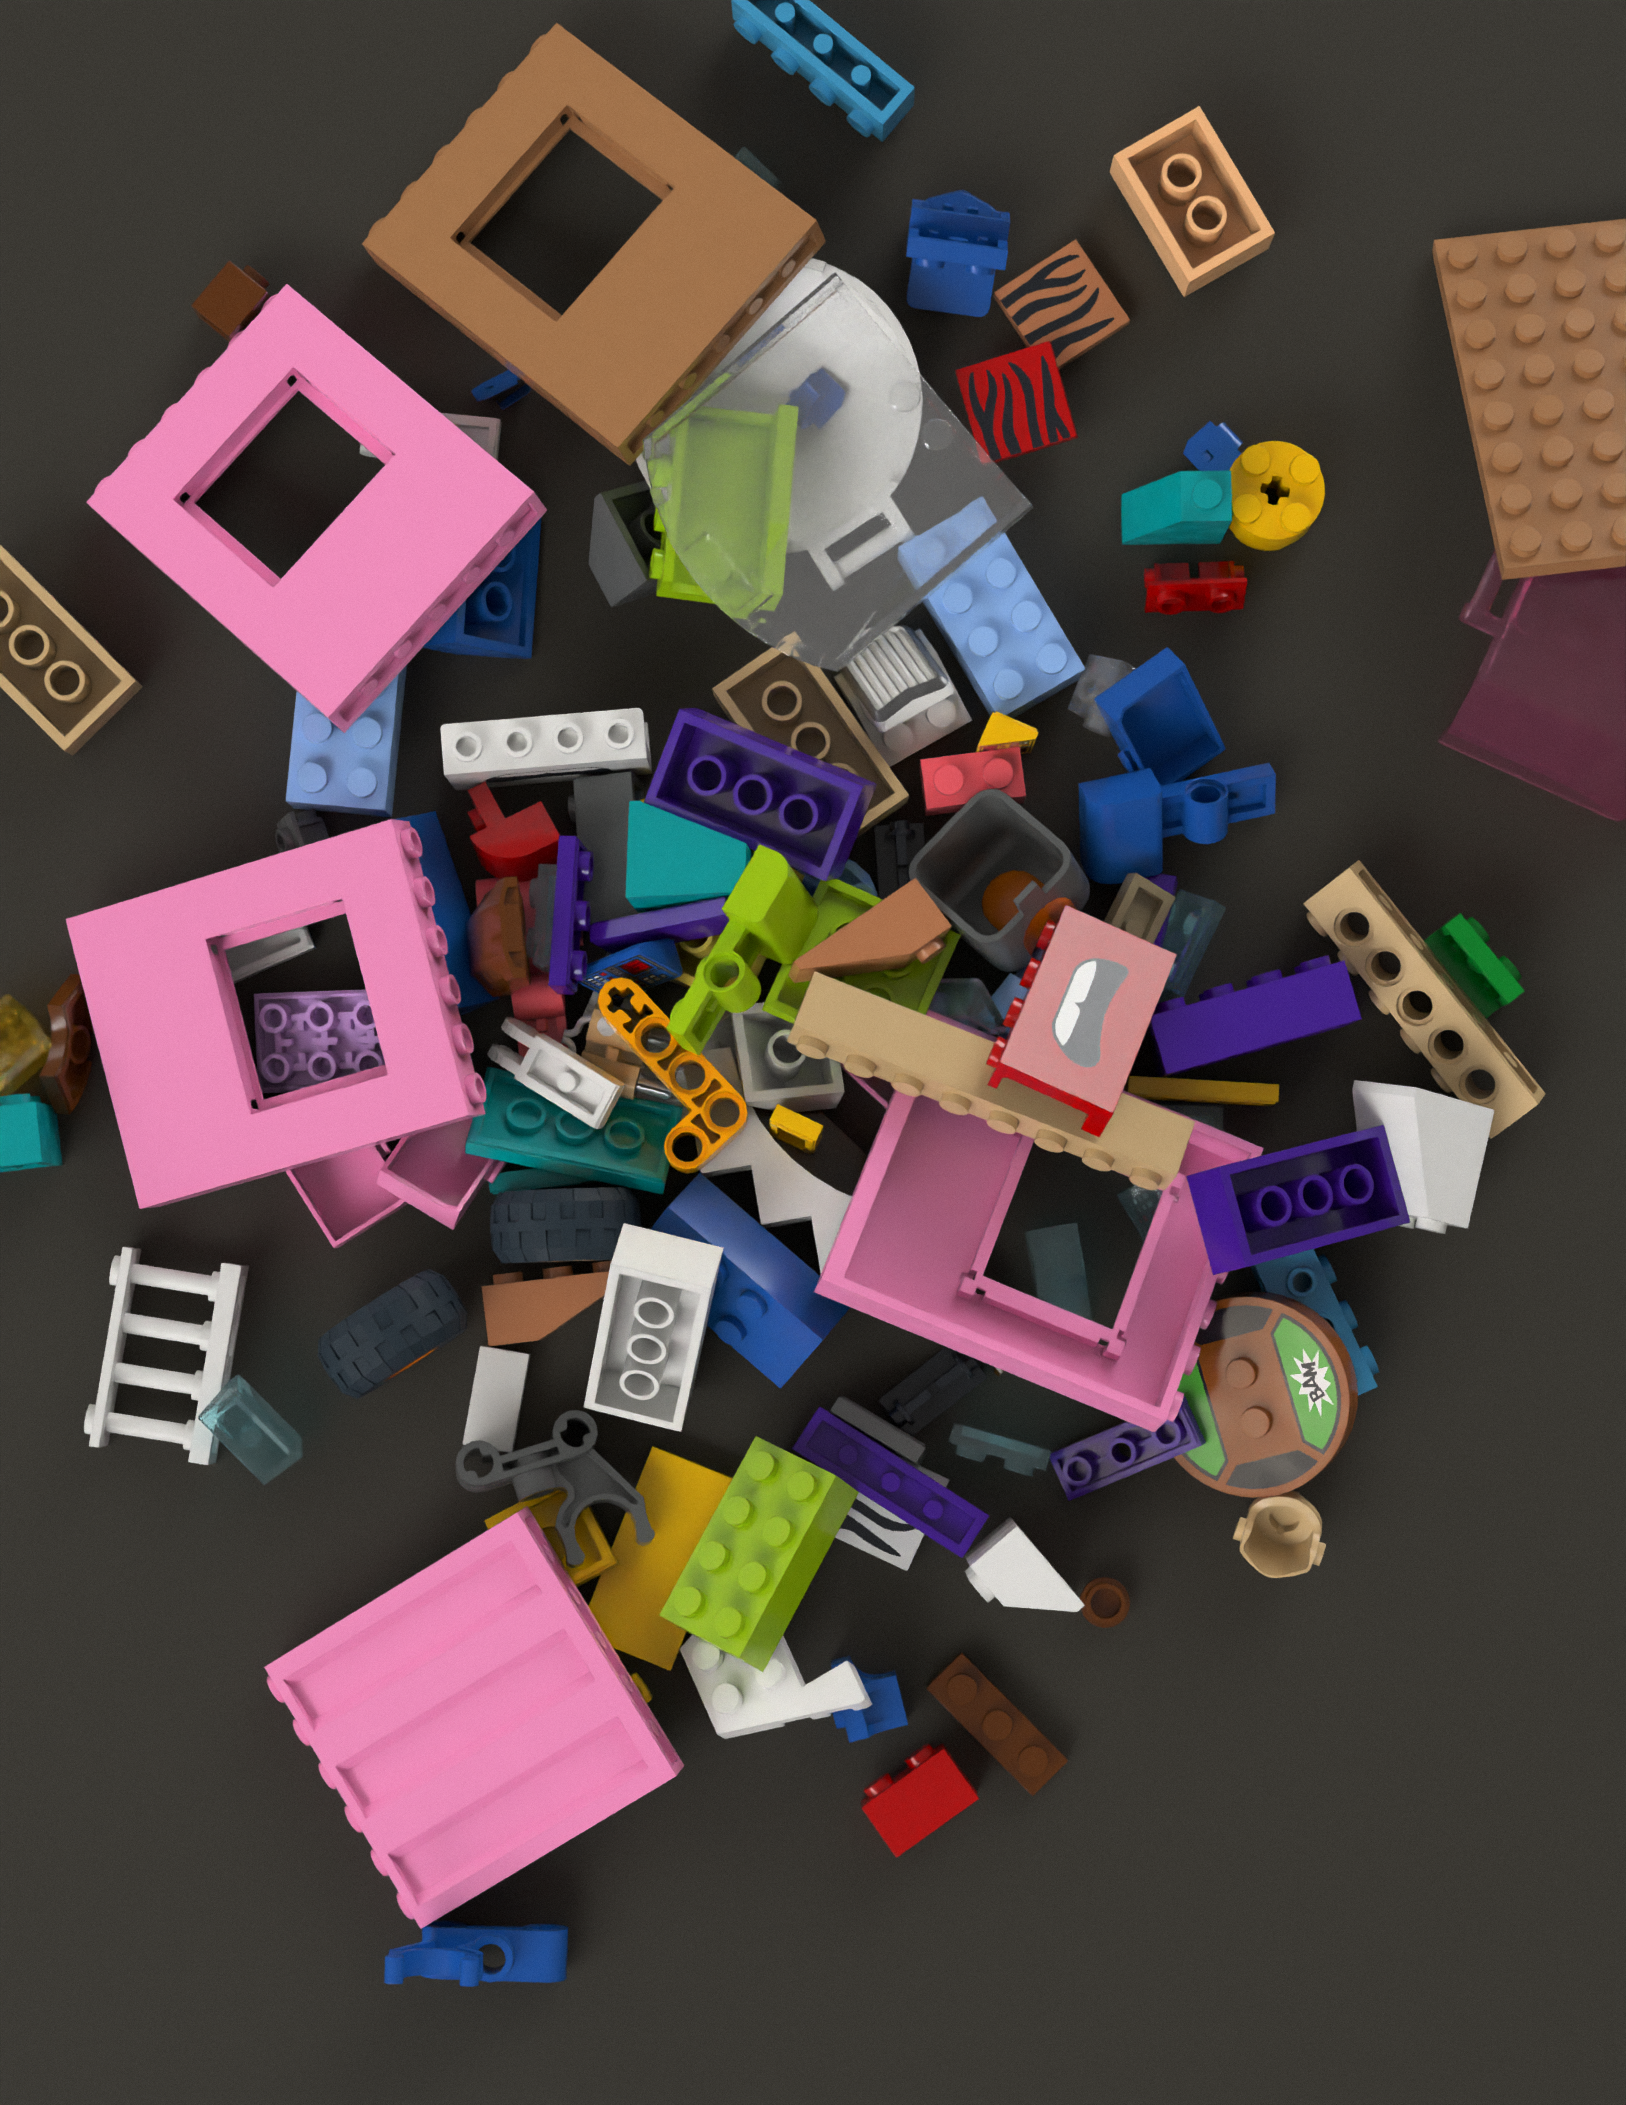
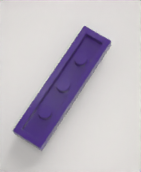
M820 1406L792 1448L824 1470L838 1476L852 1488L961 1558L964 1557L989 1515Z

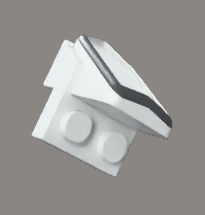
M897 625L864 630L840 660L839 669L841 673L834 676V679L856 720L861 724L864 732L889 767L972 721L942 661L921 629L913 631L908 626Z

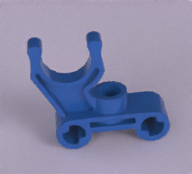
M433 1921L422 1928V1942L389 1950V1954L385 1956L384 1983L402 1984L403 1978L419 1975L431 1979L460 1980L459 1985L466 1987L479 1986V1981L489 1983L496 1981L539 1983L565 1981L567 1979L568 1927L558 1924H530L523 1927L467 1925V1923L459 1921ZM487 1944L497 1945L503 1950L506 1961L499 1967H489L483 1963V1952L479 1951V1949Z

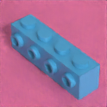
M731 0L735 29L749 42L756 44L760 41L773 52L771 57L774 62L785 72L794 75L797 71L811 83L809 85L810 91L827 106L835 103L849 114L846 117L847 121L861 135L869 137L873 134L883 142L914 106L915 87L810 0Z
M1314 1249L1250 1266L1261 1292L1280 1294L1308 1306L1324 1318L1336 1331L1351 1357L1357 1378L1358 1396L1378 1387L1373 1378V1375L1379 1373L1377 1363L1367 1345L1359 1348L1352 1333V1329L1358 1327L1356 1318L1346 1300L1338 1303L1330 1285L1336 1282L1337 1279L1331 1264L1324 1254L1317 1257Z

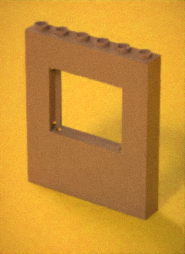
M556 23L547 34L540 36L533 43L528 56L521 64L502 78L497 91L484 106L470 114L462 131L450 144L443 146L436 153L432 165L417 181L410 183L405 188L400 201L388 215L374 223L362 245L378 266L630 466L823 246L826 240L815 218ZM562 115L568 118L564 125L560 121ZM572 130L663 201L565 313L561 315L473 246L471 242L567 132ZM461 232L465 238L458 243L456 237Z

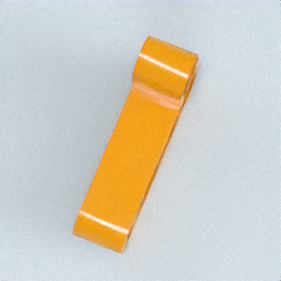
M622 977L612 979L605 983L599 992L598 1004L600 1012L608 1025L690 1112L668 1133L664 1149L666 1158L674 1169L687 1174L697 1172L704 1168L744 1130L748 1120L746 1103L742 1096L702 1053L697 1055L680 1046L666 1029L670 1019L636 983ZM616 993L622 998L629 994L632 995L630 999L632 1009L641 1018L632 1033L626 1030L634 1026L632 1019L621 1009L615 1013L611 1012L614 1007L611 997ZM646 1011L651 1013V1015L642 1019ZM661 1028L668 1032L671 1037L668 1047L658 1053L647 1051L642 1046V1039L648 1030ZM685 1065H696L705 1073L704 1082L694 1090L683 1089L676 1082L678 1071ZM719 1102H731L740 1111L739 1119L730 1127L717 1126L710 1118L711 1110ZM683 1136H693L702 1144L701 1154L693 1161H680L673 1153L674 1144Z

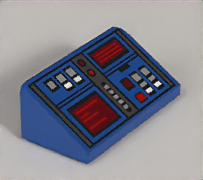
M670 938L638 943L587 964L585 981H578V983L599 993L605 983L622 977L632 980L644 991L680 977L683 974L674 939L670 940ZM617 993L611 997L612 1000L624 999Z

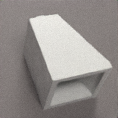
M1354 1080L1352 1093L1357 1131L1383 1124L1385 1127L1410 1223L1399 1226L1414 1229L1416 1221V1228L1441 1234L1446 1233L1447 1225L1468 1228L1494 1110L1417 1087Z

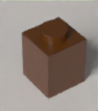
M229 260L191 306L201 320L230 342L238 332L245 330L261 312L264 303L270 298L266 291L270 284L249 265H246L241 270Z

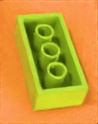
M755 1436L659 1616L763 1672L859 1492L838 1476Z

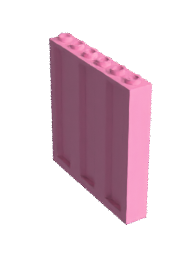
M528 1506L264 1667L269 1675L267 1677V1684L270 1691L279 1702H285L295 1718L293 1720V1727L302 1743L306 1746L311 1745L320 1760L318 1766L322 1778L331 1789L337 1788L347 1805L344 1810L349 1823L357 1832L364 1833L372 1847L370 1853L374 1865L383 1876L389 1875L398 1890L396 1897L401 1910L410 1920L415 1919L420 1929L676 1777L684 1767L683 1762Z

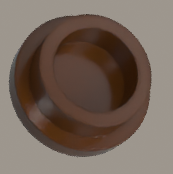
M1110 1577L1095 1578L1085 1585L1080 1594V1600L1085 1605L1081 1608L1083 1616L1088 1622L1097 1627H1113L1122 1622L1128 1614L1130 1607L1129 1594L1126 1588L1116 1579Z

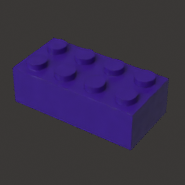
M684 708L679 709L644 803L742 841L754 851H756L759 844L777 851L784 856L791 867L824 881L840 878L877 784L701 709Z
M1329 955L1300 963V966L1294 967L1295 975L1283 978L1281 970L1278 969L1251 977V980L1246 981V989L1234 992L1232 983L1203 991L1202 994L1198 995L1200 1002L1186 1005L1184 997L1157 1004L1145 1033L1157 1077L1166 1078L1345 1027L1362 1019L1345 960L1331 964Z
M1384 1124L1186 1176L1213 1275L1410 1223Z

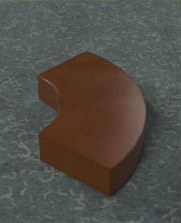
M70 974L47 1004L51 1019V1046L47 1062L39 1076L55 1114L70 1115L84 1092L92 1065L91 1061L86 1060L91 1049L89 1032L93 1033L94 1029L80 974Z

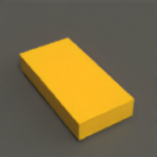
M779 1104L776 1105L769 1122V1133L772 1137L810 1155L815 1153L822 1139L823 1125Z

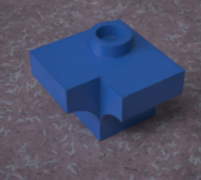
M850 1656L831 1660V1669L845 1661H849L853 1665L854 1663ZM855 1666L873 1705L856 1711L850 1708L832 1712L836 1728L846 1727L849 1743L869 1738L882 1731L908 1725L895 1670L881 1674H868Z

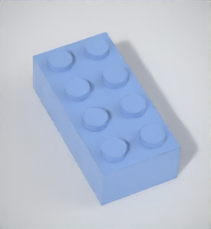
M985 499L978 501L898 548L897 560L990 716L992 712L995 713L997 711L1014 718L1082 678L1085 672L1084 665Z
M407 665L345 733L300 693L296 692L286 802L294 809H315L316 811L392 817Z

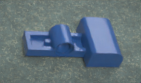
M1270 763L1160 786L1151 768L1078 783L1080 862L1088 877L1102 884L1122 883L1128 873H1137L1144 878L1158 875L1163 871L1162 838L1184 834L1187 839L1195 843H1216L1227 835L1229 823L1275 814L1276 773Z

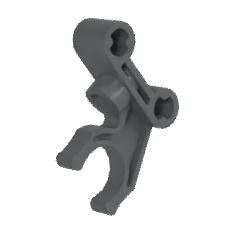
M579 1410L565 1412L555 1421L551 1440L500 1456L493 1445L479 1440L471 1441L458 1452L455 1468L456 1478L467 1491L481 1493L513 1483L519 1502L534 1500L559 1490L566 1493L567 1498L560 1506L556 1518L555 1531L564 1548L566 1564L570 1568L580 1567L585 1559V1554L575 1538L574 1527L576 1520L585 1509L594 1504L611 1503L625 1510L634 1523L635 1541L638 1545H649L655 1536V1532L647 1518L644 1497L594 1450L598 1436L597 1425L594 1419L586 1412ZM567 1427H581L586 1432L580 1447H571L563 1442L562 1439L566 1437ZM479 1456L482 1463H491L492 1470L488 1475L478 1478L475 1471L466 1472L464 1464L468 1459Z

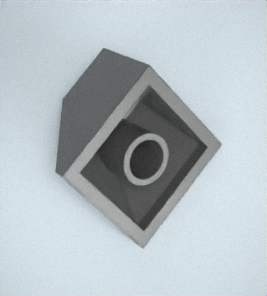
M646 480L601 492L594 497L589 566L611 608L644 598L657 591L658 579L649 578L652 550L653 548L660 549L662 532L654 531V515L659 499L651 490Z

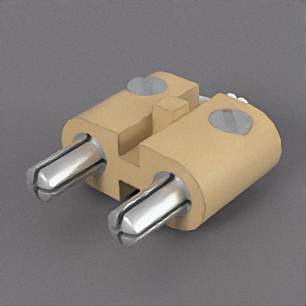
M598 1001L592 1015L582 1016L577 1021L575 1028L564 1030L561 1043L566 1044L571 1051L576 1053L575 1043L568 1037L577 1036L584 1024L590 1022L585 1039L587 1040L585 1050L582 1052L581 1057L626 1084L620 1097L634 1100L637 1093L642 1092L668 1100L672 1095V1092L661 1080L643 1075L645 1063L608 1025L600 1012ZM614 1006L611 1010L612 1013L621 1009L632 1019L634 1026L626 1029L629 1033H632L641 1018L632 1010ZM652 1028L644 1034L642 1046L647 1051H649L651 1044L667 1048L671 1037L663 1029Z

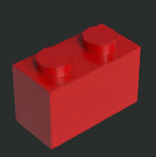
M929 1743L923 1745L904 1760L908 1768L894 1778H891L887 1772L864 1788L867 1797L861 1800V1808L896 1858L979 1799L977 1791L943 1743L934 1749Z

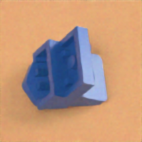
M964 190L949 192L926 200L912 199L906 244V257H912L907 289L908 304L917 309L974 317L985 316L990 309L995 270H1005L1010 213L997 211L991 205Z

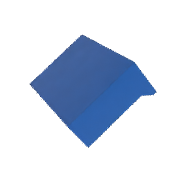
M1168 647L1094 698L1121 751L1117 755L1127 773L1151 768L1160 786L1182 781L1226 750L1186 665Z

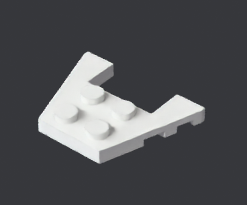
M694 1635L680 1648L717 1735L724 1739L783 1727L786 1722L809 1717L815 1720L829 1717L832 1712L850 1708L856 1711L873 1705L855 1666L849 1661L843 1662L810 1683L805 1684L784 1636L779 1641L763 1672Z

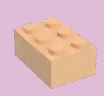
M1200 106L1113 156L1110 174L1183 297L1269 249L1275 232Z

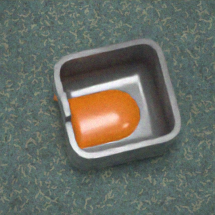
M987 789L974 795L915 855L908 871L910 881L914 878L917 879L952 925L950 929L960 934V937L992 966L1004 972L1020 971L1028 965L1047 919L1057 922L1065 905L1081 911L1090 897L1089 880L1065 843L1010 796L998 789Z

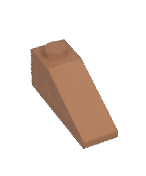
M914 878L796 959L788 976L794 983L811 981L814 972L835 978L905 968L916 959L925 964L945 949L946 945L943 941L952 925L917 879Z

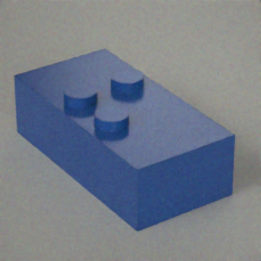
M701 1173L674 1199L650 1229L723 1248L707 1326L722 1341L732 1346L780 1389L851 1308L815 1293L814 1290L820 1276Z

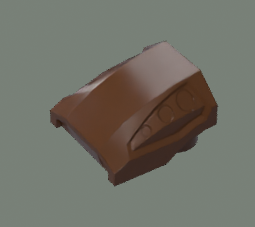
M517 876L505 877L498 880L494 888L484 895L482 901L466 923L470 975L492 997L511 996L515 991L531 985L527 944L525 945L524 936L526 935L525 912Z

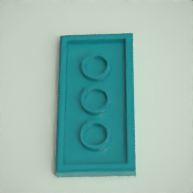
M487 1067L483 1081L486 1088V1101L483 1102L486 1114L472 1119L466 1140V1154L663 1194L670 1163L665 1155L664 1143L671 1129L681 1121L683 1107L636 1097L634 1100L619 1097L605 1126L596 1129L514 1079L515 1074L510 1071Z

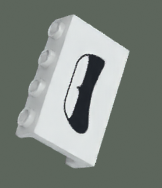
M640 708L443 724L440 728L444 775L455 790L471 789L483 782H486L490 788L573 781L575 778L630 771L634 775L652 774L648 723H644L643 711Z

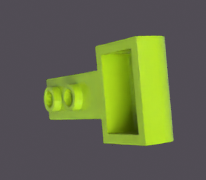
M760 844L722 907L723 912L729 918V922L710 954L699 963L695 980L685 997L679 1000L673 1007L670 1022L666 1027L683 1049L697 1055L701 1054L725 1011L732 1013L744 1012L758 1001L761 985L750 969L758 954L784 965L792 963L818 920L819 911L816 902L784 856ZM738 976L732 985L724 987L729 979Z

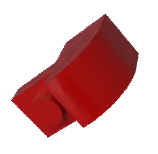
M486 782L468 790L475 809L467 812L476 831L475 834L469 837L480 863L490 874L499 879L517 876L518 882H526L540 879L557 870L560 835L541 801L505 818Z

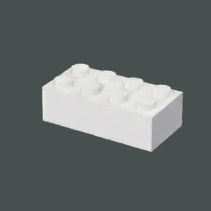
M626 1223L623 1224L610 1264L583 1408L681 1432L696 1379L723 1252L722 1247Z

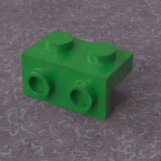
M1459 913L1432 933L1424 942L1487 1019L1500 1007L1509 1004L1524 992V989L1518 983L1522 976L1508 958L1502 955L1498 959L1486 945L1490 937L1479 922L1473 917L1466 920Z

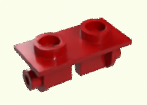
M1233 560L1225 562H1198V578H1190L1188 563H1154L1153 568H1144V587L1147 588L1145 613L1160 612L1166 615H1174L1182 611L1225 613L1231 610L1243 609L1247 587V578H1244V566L1234 565Z

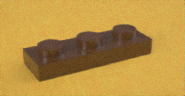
M962 1651L926 1686V1689L1032 1796L1068 1762V1759Z

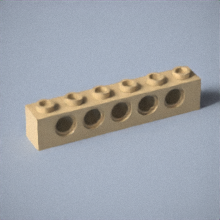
M1360 860L1303 903L1309 910L1306 915L1312 927L1323 937L1329 935L1340 949L1337 954L1340 961L1345 960L1347 970L1354 976L1360 974L1371 988L1369 996L1375 1006L1385 1015L1391 1013L1402 1027L1400 1035L1406 1045L1416 1054L1422 1052L1433 1066L1431 1074L1438 1085L1447 1093L1453 1091L1459 1100L1494 1110L1489 1132L1490 1139L1540 1103L1546 1093ZM1350 912L1361 913L1367 918L1369 922L1368 934L1359 935L1350 929L1348 925V915ZM1388 951L1395 954L1401 963L1400 973L1391 974L1384 971L1379 964V953ZM1422 991L1426 993L1432 1001L1431 1012L1422 1013L1415 1010L1410 1003V992ZM1444 1030L1457 1032L1463 1039V1050L1454 1052L1445 1048L1441 1042V1032ZM1481 1069L1489 1072L1495 1080V1089L1489 1091L1479 1089L1473 1083L1472 1071Z

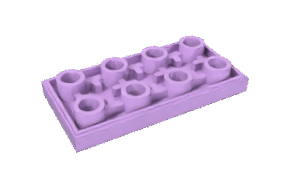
M366 989L254 994L257 1075L262 1093L292 1092L385 1065Z

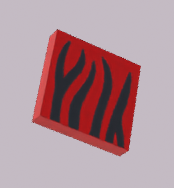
M1050 341L955 370L982 466L986 467L1078 438Z

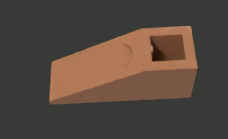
M611 1261L592 1263L593 1273L573 1275L572 1266L542 1269L543 1279L523 1281V1272L493 1275L494 1285L482 1286L488 1346L543 1340L605 1296Z

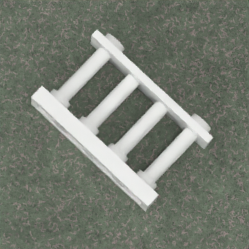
M122 1247L121 1256H114L110 1269L109 1283L116 1286L96 1405L89 1404L84 1422V1433L91 1434L89 1446L97 1448L108 1446L111 1432L183 1444V1449L190 1450L188 1462L203 1465L214 1464L217 1459L249 1266L221 1263L220 1272L213 1271L210 1276L139 1264L141 1249ZM135 1284L208 1295V1300L215 1302L212 1321H205L203 1325L130 1314ZM127 1333L200 1345V1350L207 1351L204 1370H197L194 1375L122 1363ZM123 1383L191 1394V1399L198 1401L195 1420H188L187 1424L114 1413L118 1384Z

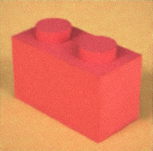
M1020 747L920 759L919 770L925 816L958 812L974 795L987 789H998L1006 793L1018 804L1024 803L1026 798Z

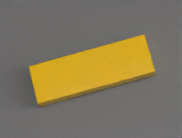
M1128 1076L1125 1084V1091L1150 1100L1273 1106L1279 1100V1084Z

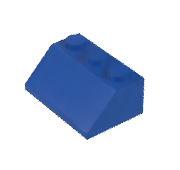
M541 518L422 648L456 655L518 659L532 658Z

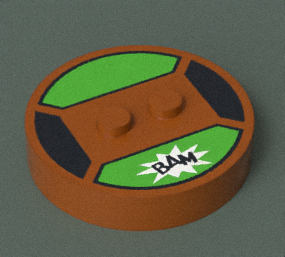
M1260 1291L1240 1292L1214 1300L1217 1302L1210 1324L1206 1330L1199 1328L1194 1345L1201 1349L1195 1367L1189 1376L1186 1374L1182 1375L1177 1391L1184 1393L1206 1443L1174 1458L1188 1473L1200 1482L1226 1494L1258 1498L1292 1491L1313 1479L1327 1467L1340 1453L1352 1431L1358 1406V1387L1351 1357L1343 1341L1330 1324L1317 1312L1292 1298Z

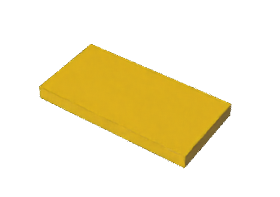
M652 1446L635 1490L644 1497L647 1518L655 1532V1536L649 1545H638L635 1541L634 1523L629 1514L625 1513L611 1548L619 1565L601 1574L588 1606L613 1648L671 1671L686 1631L659 1616L733 1477Z

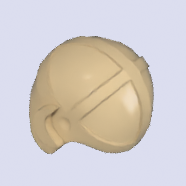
M1293 1490L1280 1495L1258 1497L1249 1507L1247 1517L1239 1518L1233 1535V1539L1240 1541V1552L1243 1557L1258 1572L1269 1578L1290 1577L1307 1573L1311 1569L1312 1564L1320 1565L1326 1547L1325 1543L1319 1542L1322 1532V1519L1319 1512L1306 1498L1300 1495V1492Z

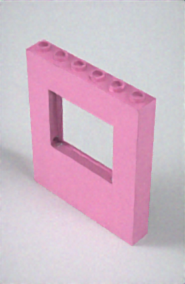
M288 284L278 294L271 296L264 303L258 316L245 330L238 332L232 338L228 348L211 367L205 368L197 376L191 389L178 403L171 405L164 412L161 421L146 438L133 445L128 453V457L112 475L100 481L94 494L86 502L110 526L343 733L350 728L547 511L533 490ZM290 376L297 379L292 386L287 383ZM299 391L383 462L385 466L280 579L195 503ZM186 492L190 497L183 503L180 500V496Z
M390 819L66 919L139 1209L161 1207L486 1114L483 1102L486 1101V1088L481 1076L475 1073L470 1056L474 1049L473 1038L467 1025L462 1024L457 1006L461 1001L459 985L455 977L449 974L444 956L448 953L447 939L442 928L436 925L432 906L435 904L434 889L430 880L423 876L419 860L423 852L422 843L417 831L410 826L409 821ZM346 914L385 1065L264 1099L225 950ZM216 945L218 954H213L211 946ZM256 1100L258 1109L252 1108L251 1101Z
M929 1009L926 1013L929 1017L995 1042L997 1037ZM894 1089L814 1292L1155 1432L1166 1420L1173 1422L1179 1412L1184 1393L1177 1391L1183 1374L1188 1376L1191 1374L1199 1357L1201 1348L1194 1345L1199 1328L1206 1330L1215 1312L1217 1302L1210 1299L1215 1283L1222 1285L1228 1272L1212 1274L1186 1176L1261 1156L1264 1148L1125 1090L1122 1091L1124 1094L1193 1120L1195 1124L1178 1174L1166 1190H1162L1163 1192L1114 1326L1110 1329L983 1276L1035 1139L1018 1132L1006 1134L996 1131L988 1126L985 1119L969 1113L967 1115L953 1114L944 1110L939 1105V1101L921 1094L917 1097L908 1096ZM976 1288L985 1291L984 1295L975 1293ZM1101 1339L1103 1341L1108 1342V1344L1104 1346L1099 1344L1098 1342Z

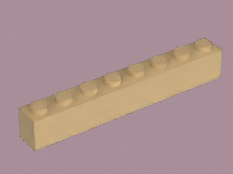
M814 972L787 1042L796 1045L797 1050L808 1057L815 1059L830 1058L844 1064V1068L856 1076L864 1078L875 1076L891 1082L892 1087L902 1094L914 1097L920 1096V1094L939 1101V1105L950 1113L957 1115H967L969 1113L985 1119L988 1126L996 1131L1006 1134L1018 1132L1035 1139V1144L1044 1150L1055 1153L1066 1151L1081 1157L1082 1162L1090 1168L1099 1171H1117L1129 1176V1180L1136 1186L1148 1190H1157L1158 1188L1166 1190L1175 1179L1195 1124L1193 1120L1122 1093L1114 1114L1101 1136L1092 1135L1081 1130L1086 1113L1009 1078H1002L997 1089L988 1086L987 1084L994 1068L986 1065V1061L995 1042L818 972Z

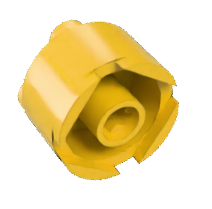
M1268 441L1252 445L1234 461L1229 470L1231 471L1232 522L1229 528L1234 533V536L1248 547L1263 551H1274L1287 547L1307 533L1321 511L1325 497V484L1320 465L1316 458L1296 445L1282 441ZM1267 488L1275 489L1276 495L1280 497L1276 505L1268 503V495L1265 494Z

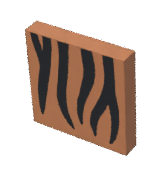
M1076 239L995 291L993 295L1027 348L1047 341L1052 343L1059 370L1130 323L1129 317Z

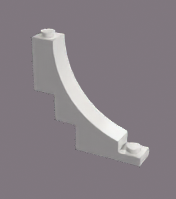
M720 1041L707 1042L701 1053L743 1098L741 1081L736 1070L731 1046L721 1048ZM685 1065L683 1068L687 1090H694L700 1087L705 1079L703 1070L696 1065ZM719 1102L711 1110L710 1118L717 1126L730 1127L739 1119L740 1111L731 1102ZM747 1106L748 1120L744 1130L701 1169V1174L708 1178L752 1170L761 1226L770 1228L812 1220L820 1273H822L852 1196L834 1189L814 1177L795 1162L772 1138L759 1120L753 1107ZM695 1138L699 1157L702 1151V1144Z

